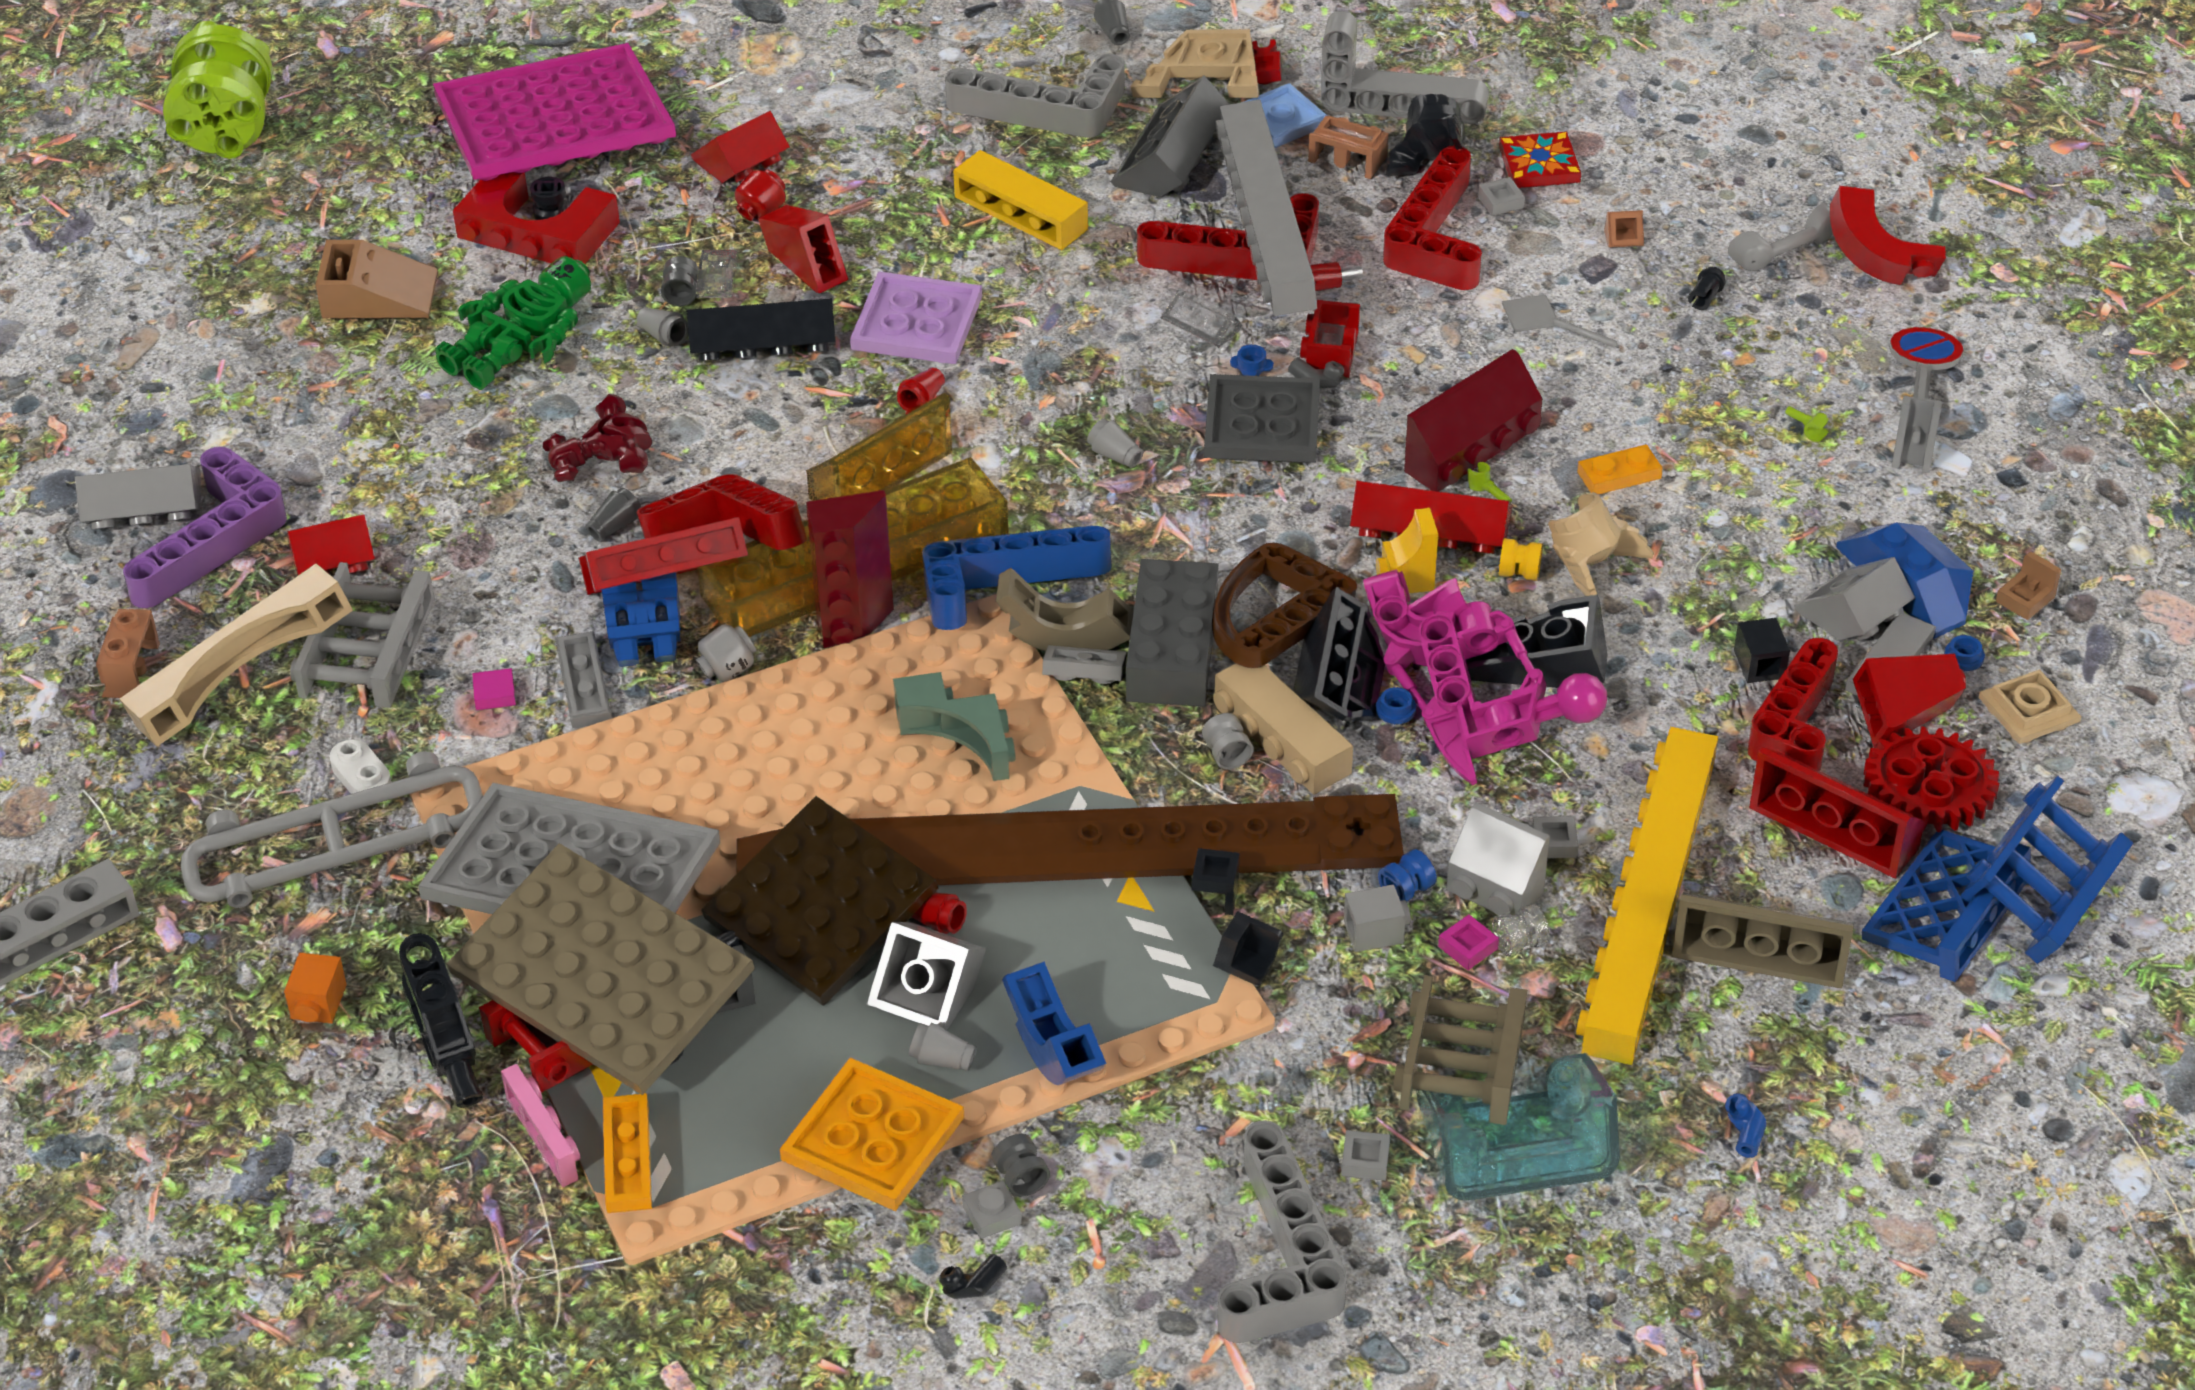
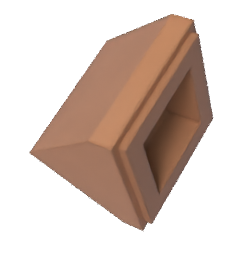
M1643 210L1607 212L1604 233L1608 248L1644 246Z

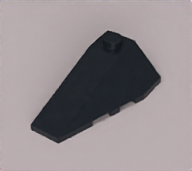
M1598 594L1559 600L1547 605L1549 611L1526 619L1525 614L1512 618L1517 634L1528 652L1529 660L1534 669L1542 671L1547 687L1558 688L1565 678L1576 673H1588L1597 677L1602 683H1605L1608 654ZM1508 642L1499 644L1493 651L1466 659L1471 681L1522 685L1528 674Z

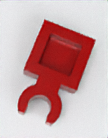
M1270 39V45L1267 47H1258L1257 41H1253L1258 83L1265 85L1275 81H1282L1280 51H1277L1276 40Z

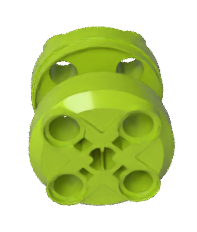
M201 21L196 24L194 30L188 32L180 39L173 53L171 64L172 80L167 88L163 105L167 134L172 139L203 153L216 154L227 159L240 156L244 149L258 139L264 126L266 114L265 97L269 91L272 78L269 46L264 41L256 39L251 34L232 26L218 25L212 21Z

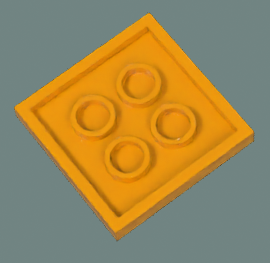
M850 1057L779 1149L780 1158L790 1165L896 1212L964 1119V1106Z

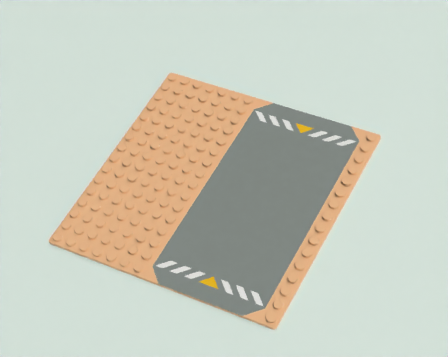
M997 594L966 603L967 623L958 629H938L932 624L931 615L855 639L849 644L844 643L463 766L474 772L479 780L483 796L492 783H498L719 830L720 844L676 911L677 915L714 937L723 932L704 918L701 909L737 874V839L784 828L815 796L849 819L1139 808L1053 675H1042L1043 658L1037 649L1009 632L1011 615L1005 613L996 602ZM941 672L944 688H952L954 699L995 694L998 709H1006L1009 733H1004L1005 738L1012 737L1015 748L1016 760L1009 762V779L993 781L992 775L983 760L972 750L958 742L926 734L901 735L895 709L893 679ZM449 782L409 794L422 824H425L428 818L434 814L444 813L448 816H453L463 812L468 806L463 785L459 782ZM433 846L439 858L442 852L445 850V848H436ZM1184 876L938 885L939 889L935 893L955 894L967 907V915L962 928L955 934L948 933L946 935L986 948L974 990L947 1029V1031L969 1042V1044L977 1046L969 1071L918 1064V1059L909 1056V1049L919 1023L867 1004L885 944L824 1006L743 947L745 956L752 959L755 967L752 977L756 1004L715 1014L684 1048L681 1058L669 1065L645 1092L647 1093L649 1103L652 1209L607 1213L605 1205L603 1097L640 1093L594 1064L546 1090L566 1135H570L577 1145L581 1157L579 1160L580 1166L624 1261L629 1265H635L842 1189L840 1186L782 1161L779 1149L850 1057L964 1106V1119L940 1150L942 1152L1271 1031L1275 1027V1017L1252 983L1213 966L1222 935ZM462 908L473 934L492 915ZM910 917L907 921L929 928L928 926L922 924L921 922L915 920L912 917ZM1044 961L1071 1022L1076 1028L1090 1023L1107 1063L1103 1069L1061 1085H1054L1046 1079L1030 1056L1015 1025L1018 1018L1002 981L1003 977L1007 974ZM533 1025L527 1026L547 1048L558 1043V1041Z

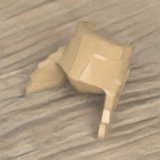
M1592 492L1578 497L1579 511L1566 518L1550 520L1548 522L1552 532L1553 548L1568 569L1576 587L1585 596L1597 595L1587 566L1588 564L1602 562L1612 553L1615 556H1633L1650 559L1654 555L1653 550L1648 546V540L1639 534V529L1628 525L1626 521L1617 519V516L1611 515L1608 508L1604 506L1600 495Z

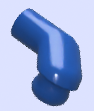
M1736 1093L1726 1100L1725 1109L1728 1112V1118L1740 1132L1735 1148L1736 1151L1743 1157L1752 1158L1757 1155L1767 1123L1764 1115L1753 1102L1748 1100L1745 1095Z

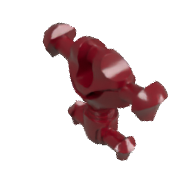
M608 394L596 406L595 411L600 419L582 436V439L573 437L565 441V436L554 432L543 441V449L547 452L549 451L548 462L552 468L557 470L554 473V478L558 482L574 481L579 472L576 467L586 464L585 461H588V458H593V456L597 457V459L613 462L619 460V468L622 473L642 474L648 466V455L644 450L651 447L652 438L649 432H647V427L643 420L637 416L625 413L626 405L620 396Z

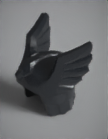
M1420 94L1411 100L1407 115L1405 137L1389 151L1390 156L1386 162L1388 167L1385 172L1388 177L1415 175L1422 160H1435L1446 147L1454 146L1456 150L1463 149L1465 124L1461 120L1460 108L1455 99L1443 94Z

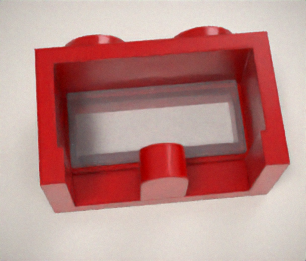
M1317 300V309H1315L1314 314L1308 313L1305 334L1309 335V337H1302L1300 358H1305L1306 363L1314 369H1325L1326 363L1336 361L1344 368L1343 376L1349 378L1359 334L1360 304Z

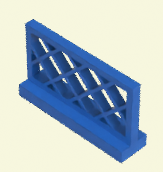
M1941 830V832L1936 831L1862 929V940L1940 966V977L1956 982L2008 908L1985 888L1966 901L1959 895L1956 888L1970 883V880L1966 877L1968 873L1950 877L1946 869L1966 864L1970 871L1975 866V862L1983 858L1987 860L1996 847L1945 830ZM2019 843L2015 850L2031 863V847ZM1944 845L1957 849L1960 853L1940 858L1938 850ZM2005 863L1996 874L2018 895L2027 884ZM1938 871L1941 879L1921 883L1918 878L1921 874ZM1948 890L1951 896L1948 899L1930 902L1927 894ZM1919 896L1922 902L1921 905L1904 909L1899 904L1901 900ZM1958 910L1960 916L1955 919L1940 922L1937 913ZM1929 916L1932 922L1929 925L1911 928L1908 920ZM1897 922L1900 923L1903 929L1893 933L1879 930L1884 925ZM1936 935L1941 940L1936 949L1920 944L1917 941L1918 939Z

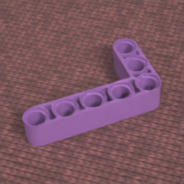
M219 446L206 450L200 457L206 488L222 504L125 564L123 574L131 603L138 608L154 607L281 528L287 520L281 487L229 448Z

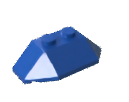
M1896 522L1867 528L1837 542L1836 548L1855 566L1895 557L1915 596L1912 601L1903 606V609L1908 615L1936 626L1934 639L1965 625L1974 570L1925 526Z

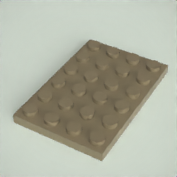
M560 843L446 963L452 975L556 1041L565 1042L572 1051L641 1095H644L755 970L752 959Z

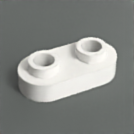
M345 740L332 748L329 755L332 771L351 794L391 782L390 772L363 741Z

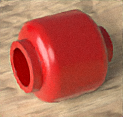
M770 170L752 171L734 192L735 200L738 203L736 206L737 211L742 217L752 221L754 218L758 220L759 217L779 209L786 200L784 191L786 187L783 180Z

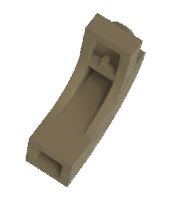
M1012 568L999 574L996 602L1005 613L1011 615L1009 632L1021 641L1046 651L1048 645L1108 650L1130 640L1134 611L1110 588L1081 602L1062 603L1050 600L1039 594Z

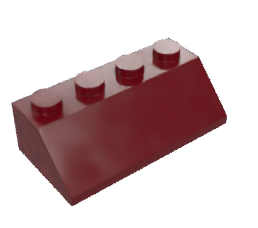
M1511 349L1407 415L1405 473L1431 491L1440 492L1447 486L1455 484L1461 477L1466 475L1468 468L1471 470L1478 468V462H1486L1501 451L1509 449L1512 444L1521 438L1534 433L1540 427L1543 398L1516 350Z
M885 490L806 502L816 619L823 648H830L844 643L849 644L855 639L870 635L894 610Z

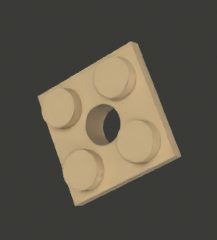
M2040 669L1979 692L1978 698L2019 744L2031 742L2035 738L2054 731L2064 730L2068 726L2081 721L2082 716Z

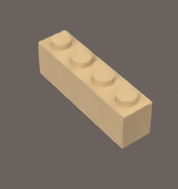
M1235 663L1215 674L1213 700L1217 709L1221 713L1236 715L1243 727V733L1248 737H1252L1262 746L1272 760H1277L1290 773L1295 782L1303 784L1315 795L1352 774L1353 745L1265 665L1259 668H1247Z

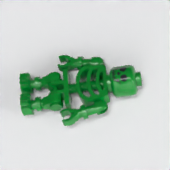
M567 256L559 257L538 276V284L530 279L521 283L515 279H510L499 285L498 290L484 293L481 300L464 303L459 307L458 312L460 321H464L466 317L468 318V332L464 339H459L454 345L443 341L435 347L438 364L446 373L452 376H456L463 370L466 380L478 390H483L495 379L494 374L499 372L502 366L517 361L521 357L523 350L528 353L530 352L531 359H535V355L542 352L544 364L549 362L554 356L556 345H561L566 339L565 333L571 331L578 323L577 312L572 307L591 290L588 267L580 260ZM501 304L504 307L506 320L493 314L500 310ZM531 335L540 337L532 341ZM492 349L490 353H486L481 359L474 356L475 352L479 350Z

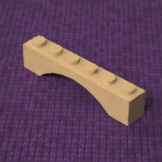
M314 564L122 696L119 700L135 726L158 747L188 726L208 695L240 666L282 643L303 636L322 633L352 612L353 609L338 581L319 565Z

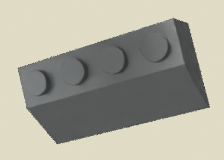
M1202 76L1158 105L1110 182L1118 188L1162 197L1171 190L1174 192L1180 191L1190 181L1188 176L1190 171L1195 169L1202 161L1201 153L1214 141L1212 135L1217 131L1215 120H1221L1220 106L1230 105V103L1205 76Z

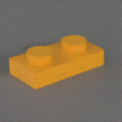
M1645 444L1578 461L1577 473L1590 493L1603 494L1661 479L1663 467L1648 445Z

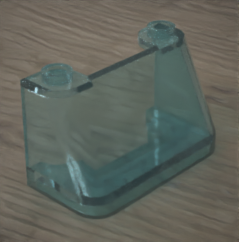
M1587 1053L1564 1056L1551 1063L1546 1071V1091L1512 1096L1506 1125L1488 1123L1490 1105L1482 1104V1101L1462 1104V1096L1416 1090L1417 1101L1442 1182L1452 1197L1458 1200L1469 1201L1597 1181L1607 1178L1616 1170L1620 1159L1617 1095Z

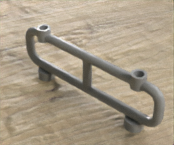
M423 751L412 755L407 760L406 769L409 776L407 778L240 826L239 817L232 810L215 811L206 819L208 836L193 841L181 856V872L184 886L188 894L198 901L209 903L227 899L229 906L241 908L251 903L253 899L252 891L430 839L434 847L446 848L455 836L454 832L460 829L483 797L479 780L474 772L466 767L453 765L441 768L438 757L434 753ZM449 782H459L463 785L468 806L463 812L453 816H448L444 813L434 814L428 818L425 824L345 847L337 815ZM321 820L329 852L251 875L232 873L224 879L223 883L206 886L202 884L197 861L202 855Z

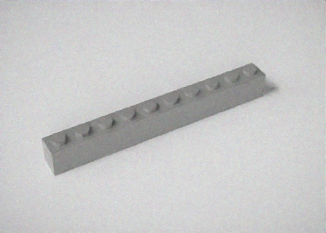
M1261 100L1220 106L1221 120H1215L1217 136L1221 142L1222 154L1226 161L1228 175H1230L1238 211L1240 210L1243 229L1245 228L1248 247H1250L1253 265L1256 268L1258 284L1261 285L1263 302L1271 304L1274 316L1317 309L1313 273Z

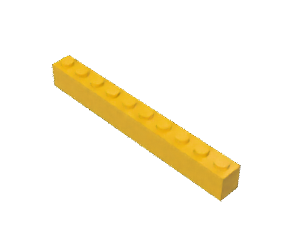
M1670 726L1666 742L1658 741L1654 765L1659 767L1658 770L1650 769L1646 785V793L1651 794L1650 799L1642 797L1637 822H1641L1642 827L1634 826L1630 839L1629 851H1633L1634 855L1633 857L1625 856L1620 880L1626 881L1624 887H1616L1612 910L1617 911L1616 917L1608 916L1605 925L1603 941H1607L1608 946L1607 948L1599 947L1595 961L1594 972H1599L1600 974L1598 979L1590 978L1585 1003L1591 1004L1589 1011L1581 1009L1576 1035L1583 1036L1581 1054L1633 1065L1714 768L1718 736Z

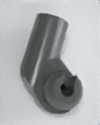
M1297 357L1290 363L1288 372L1297 378H1320V388H1332L1342 382L1341 376L1344 374V368L1340 363L1331 361L1326 363L1325 369H1314L1300 357Z

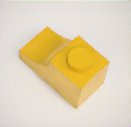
M1430 508L1415 509L1413 519L1406 530L1391 541H1383L1382 558H1376L1377 575L1395 569L1398 572L1402 571L1409 594L1432 591L1435 588L1438 531Z

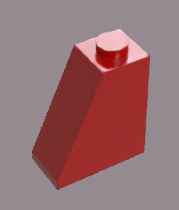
M785 205L758 218L768 251L816 293L820 294L849 280L828 214Z
M1955 654L1866 658L1853 678L1874 748H1877L1879 739L1889 741L1892 733L1903 736L1905 728L1914 730L1950 710L1966 689L1965 673L1960 669Z

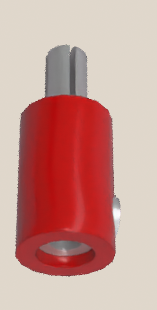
M1337 261L1310 265L1314 277L1315 291L1340 288L1342 280L1361 278L1363 275L1360 265L1340 268Z

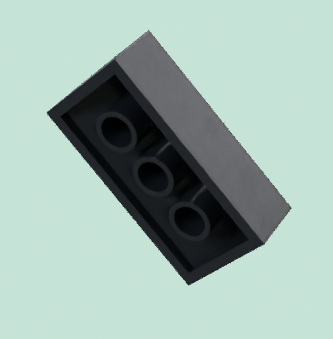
M832 298L686 310L691 357L698 356L699 362L720 361V354L735 353V359H751L757 357V351L771 350V356L793 355L794 348L806 347L807 353L829 352V346L836 345Z

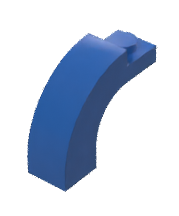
M1045 961L1003 977V984L1018 1018L1015 1025L1034 1063L1046 1079L1054 1085H1061L1104 1068L1107 1063L1090 1023L1076 1028L1071 1022L1061 1003Z

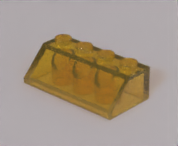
M943 393L921 403L807 469L809 499L814 501L879 490L887 492L951 454L950 396Z

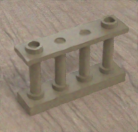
M1424 975L1421 992L1413 991L1410 1017H1415L1406 1062L1405 1065L1397 1064L1393 1091L1401 1092L1400 1110H1409L1412 1091L1416 1089L1482 1099V1104L1490 1105L1488 1123L1506 1125L1524 1026L1528 990L1510 987L1508 1003H1499V1007L1431 998L1433 976ZM1429 1015L1496 1024L1494 1031L1427 1021ZM1423 1039L1492 1050L1489 1056L1422 1047ZM1418 1064L1485 1073L1487 1077H1485V1081L1417 1072Z

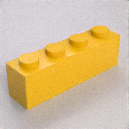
M982 150L976 152L953 170L955 198L1060 250L1066 248L1088 230L1087 201Z

